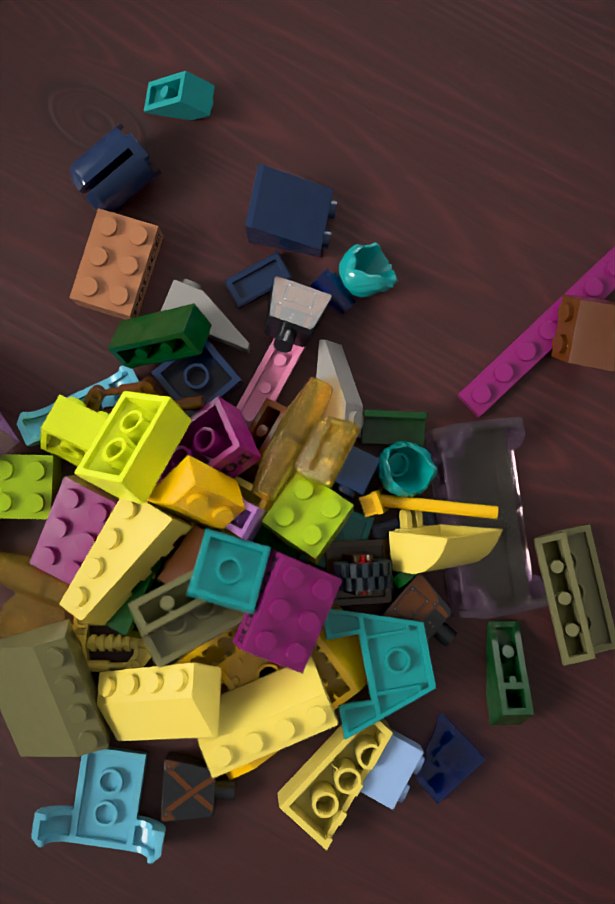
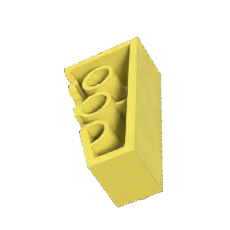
M119 499L59 605L81 621L105 625L132 595L131 590L138 582L146 580L152 573L150 569L162 556L166 557L174 548L173 543L182 534L186 535L193 526L176 515L147 501L145 504Z
M383 718L346 740L344 739L341 725L277 793L280 809L326 850L332 842V836L336 829L342 825L347 816V810L353 799L360 793L366 776L370 770H373L393 734L387 721Z

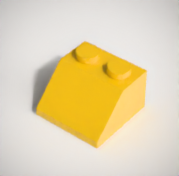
M190 455L153 488L152 493L147 499V502L193 524L222 529L246 509L237 480Z

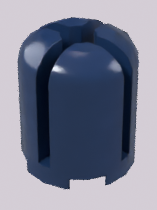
M121 122L75 160L70 167L72 183L82 194L89 192L85 199L95 210L100 208L114 213L162 173L160 169L153 172L149 167L151 163L149 155L131 133L127 136L123 135L120 131L124 128Z

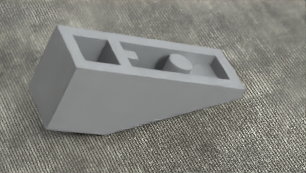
M184 279L183 283L173 280L161 311L195 303L212 324L208 338L245 353H250V343L204 291L200 290L201 285L188 279Z
M325 339L319 340L312 434L319 435L323 431L333 437L361 438V428L364 424L363 405L342 345Z

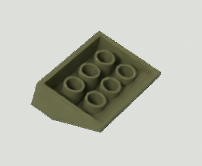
M70 619L0 639V710L20 756L79 757L109 748L111 728L97 706L98 689Z

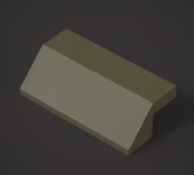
M590 524L558 530L533 538L562 665L565 666L596 659L595 653L615 649V627Z
M193 570L128 604L141 637L158 669L242 623L245 612L186 596Z

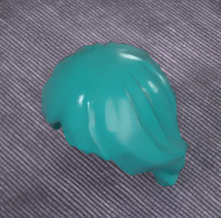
M376 242L371 245H353L344 254L339 263V275L344 286L352 295L361 298L370 297L379 292L384 293L389 288H393V285L398 282L396 274L392 270V265L389 264L388 259L381 251L380 245Z
M406 441L394 442L385 447L378 457L380 461L377 465V472L383 487L391 494L399 497H413L422 494L436 477L437 466L432 461L431 454L416 443Z

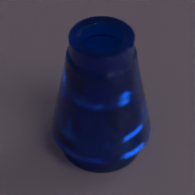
M328 268L310 285L313 289L332 295L329 305L342 315L356 302L336 272L332 273Z

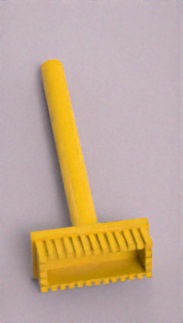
M382 488L359 498L365 517L377 513L378 515L388 511L389 508L489 519L498 518V506L399 497L383 494Z

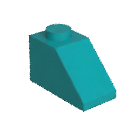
M187 71L148 82L144 112L184 120H195L210 116L213 107L215 85Z

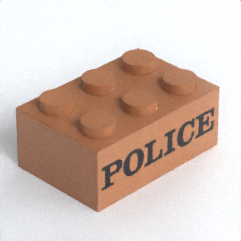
M98 208L69 298L79 306L126 320L138 317L164 237L159 226Z

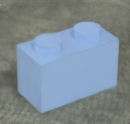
M391 729L393 734L373 770H370L366 776L360 792L393 810L397 801L402 803L410 787L407 783L412 773L418 774L425 757L422 756L424 752L420 744Z

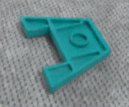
M330 609L324 622L326 640L359 635L370 695L368 700L338 705L345 740L436 688L423 622Z

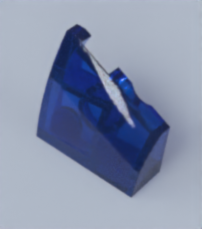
M441 713L437 718V725L432 739L427 746L425 760L417 774L416 780L434 801L439 804L475 771L486 758L444 713Z

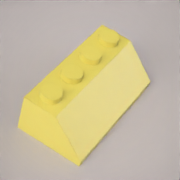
M310 656L303 674L284 667L220 695L218 737L198 738L212 778L338 725L337 715L313 657Z
M199 663L165 665L159 669L155 666L99 672L97 706L118 741L218 737L221 668Z

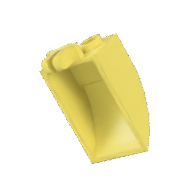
M402 509L399 512L400 528L389 532L392 570L418 574L478 562L487 556L497 544L502 529L450 524L427 526L423 525L422 511Z

